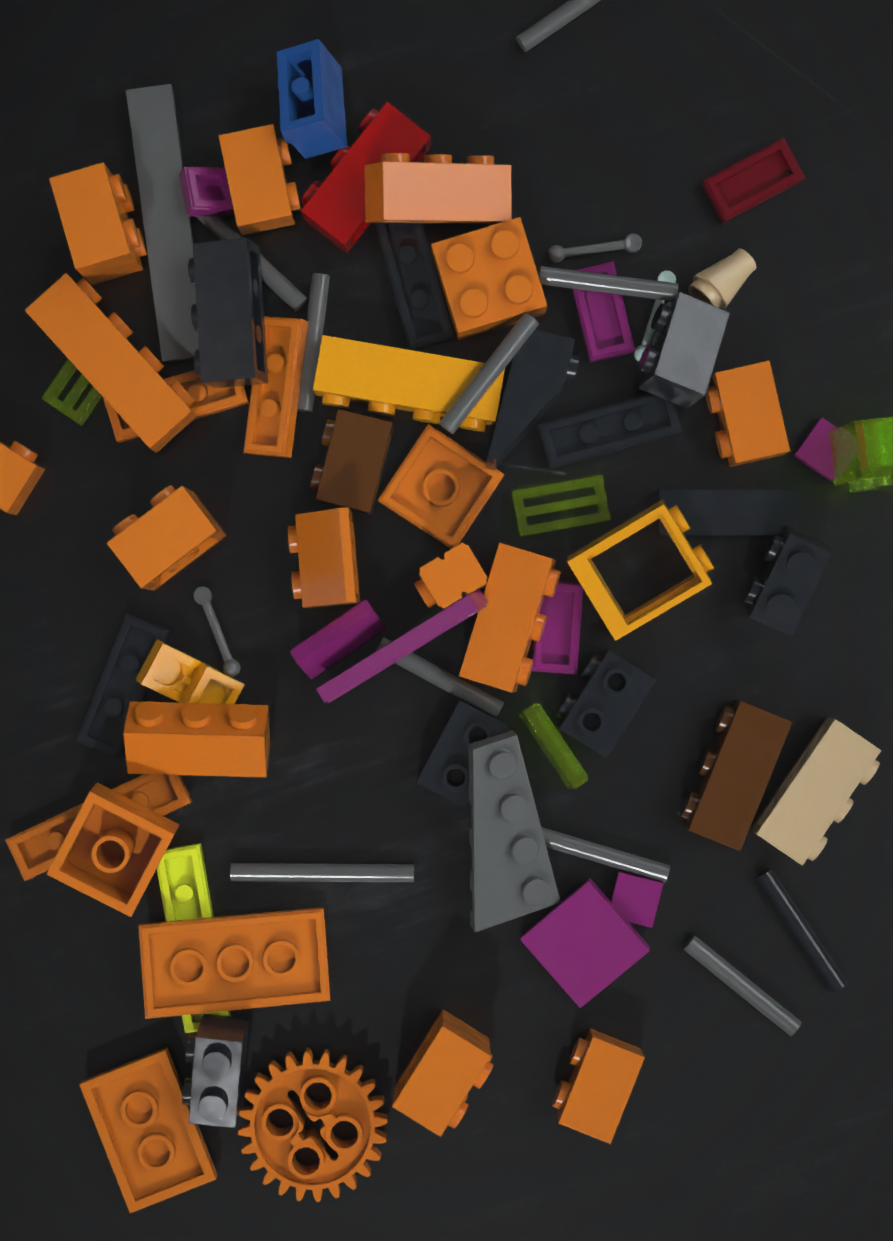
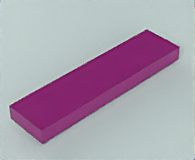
M480 589L476 590L316 690L324 703L332 702L486 607L487 600Z

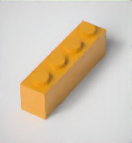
M322 335L313 391L315 395L323 396L322 404L349 408L350 401L368 404L367 411L371 413L394 416L395 409L413 412L412 419L439 424L440 418L446 414L485 363ZM505 369L459 428L484 432L486 425L495 426Z

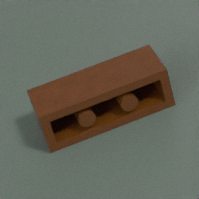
M734 700L732 707L725 705L715 727V731L721 733L714 750L709 748L706 750L698 769V774L704 776L697 793L690 791L684 802L681 817L686 818L683 827L688 831L741 851L792 721L739 700Z

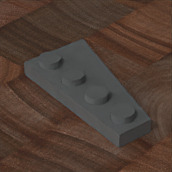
M513 730L468 744L469 803L471 804L469 845L472 847V870H470L472 910H470V926L474 932L561 903L518 736Z

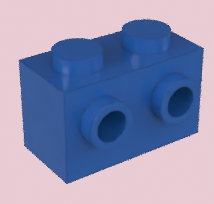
M319 39L277 51L280 129L285 141L288 144H292L305 159L347 147L343 78L340 64Z

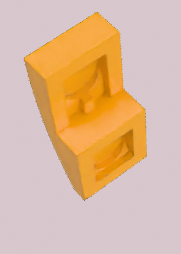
M158 639L135 679L141 685L180 703L235 704L245 685Z

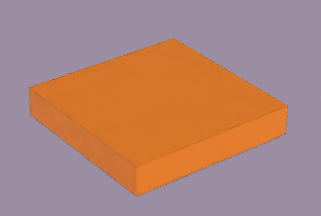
M428 424L378 499V502L452 549L459 545L505 474L497 469L485 468L487 462Z

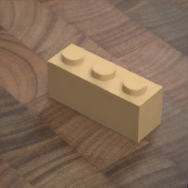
M827 717L750 830L802 866L807 859L815 860L827 843L828 839L823 835L833 821L841 822L851 809L854 800L849 797L859 783L867 784L876 773L880 762L875 759L882 750L838 720Z

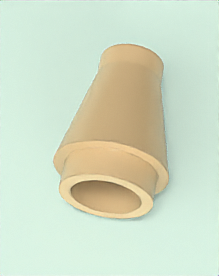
M738 248L730 256L694 275L693 283L688 287L691 297L725 310L748 276L756 270V263L749 253Z

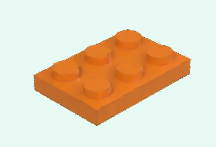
M168 1047L85 1079L79 1084L130 1213L216 1180L218 1174L199 1125L189 1123L190 1105L182 1104L183 1085Z

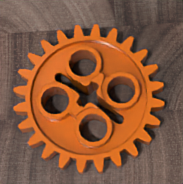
M306 1048L303 1061L300 1062L297 1061L291 1051L287 1052L286 1067L283 1068L278 1062L272 1060L269 1064L272 1077L270 1078L265 1074L258 1073L254 1079L261 1091L248 1088L244 1095L254 1106H242L239 1110L238 1115L250 1120V1122L239 1127L238 1135L251 1137V1140L243 1145L241 1152L242 1154L256 1153L257 1156L252 1161L250 1170L254 1171L265 1167L267 1171L262 1183L267 1185L275 1178L280 1180L278 1194L281 1196L292 1186L296 1187L297 1201L302 1200L306 1189L312 1190L316 1202L321 1201L323 1189L329 1188L335 1198H339L340 1183L344 1182L352 1190L356 1189V1172L366 1177L371 1175V1167L366 1159L372 1161H380L382 1152L373 1144L386 1143L387 1133L376 1129V1127L388 1122V1114L375 1112L376 1109L384 1104V1096L370 1097L369 1093L376 1085L375 1079H370L363 1083L359 1080L363 1071L361 1064L352 1071L345 1069L347 1064V1055L345 1054L334 1064L330 1062L329 1049H325L320 1060H314L311 1049ZM313 1083H323L329 1087L332 1096L327 1101L316 1102L309 1097L307 1087ZM293 1090L297 1093L302 1107L310 1120H322L320 1134L328 1145L338 1153L337 1158L333 1159L330 1157L323 1140L320 1138L321 1136L315 1128L308 1130L304 1128L307 1119L306 1114L289 1097V1091ZM276 1109H284L291 1114L293 1124L287 1128L276 1127L271 1123L269 1113ZM340 1121H348L356 1127L358 1134L350 1140H343L335 1135L333 1126ZM303 1147H309L318 1153L320 1160L312 1166H305L296 1159L295 1152Z

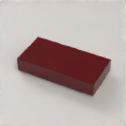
M782 138L705 179L702 182V186L724 224L801 183L806 177L785 138Z

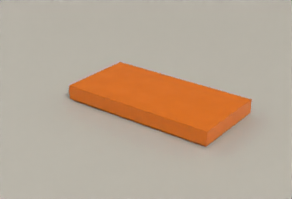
M323 907L138 924L145 1019L330 1001Z

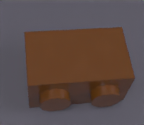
M338 409L336 420L327 419L322 437V445L329 448L325 464L317 463L315 466L310 490L318 491L316 496L318 502L340 508L349 507L352 511L372 515L394 428L392 422Z

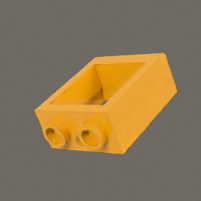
M661 500L568 556L567 563L615 641L712 584L707 572L714 569V566L701 545L692 549L683 534L690 527L677 505L668 509L665 502ZM660 518L693 575L624 614L593 563L592 558Z

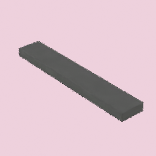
M172 84L126 90L161 359L164 364L194 360L195 350L199 349L198 331H195L191 320V307L193 304H196V290L190 281L188 273V262L190 258H193L194 240L191 217L186 214L179 176L184 165L174 90Z

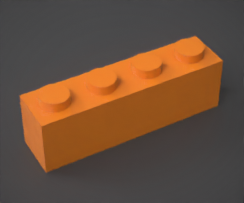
M65 273L25 309L26 313L143 442L157 453L197 417L189 408L195 400L177 380L170 386L158 374L164 367L162 363L146 346L139 352L127 340L133 333L132 330L115 312L107 317L96 304L102 297L84 278L76 283Z

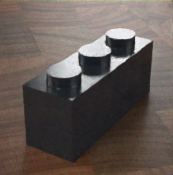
M248 238L193 243V258L189 259L188 273L190 281L196 290V304H193L191 307V320L195 331H198L199 349L195 350L194 367L197 376L201 377V383L213 388L267 384L268 369L260 246Z

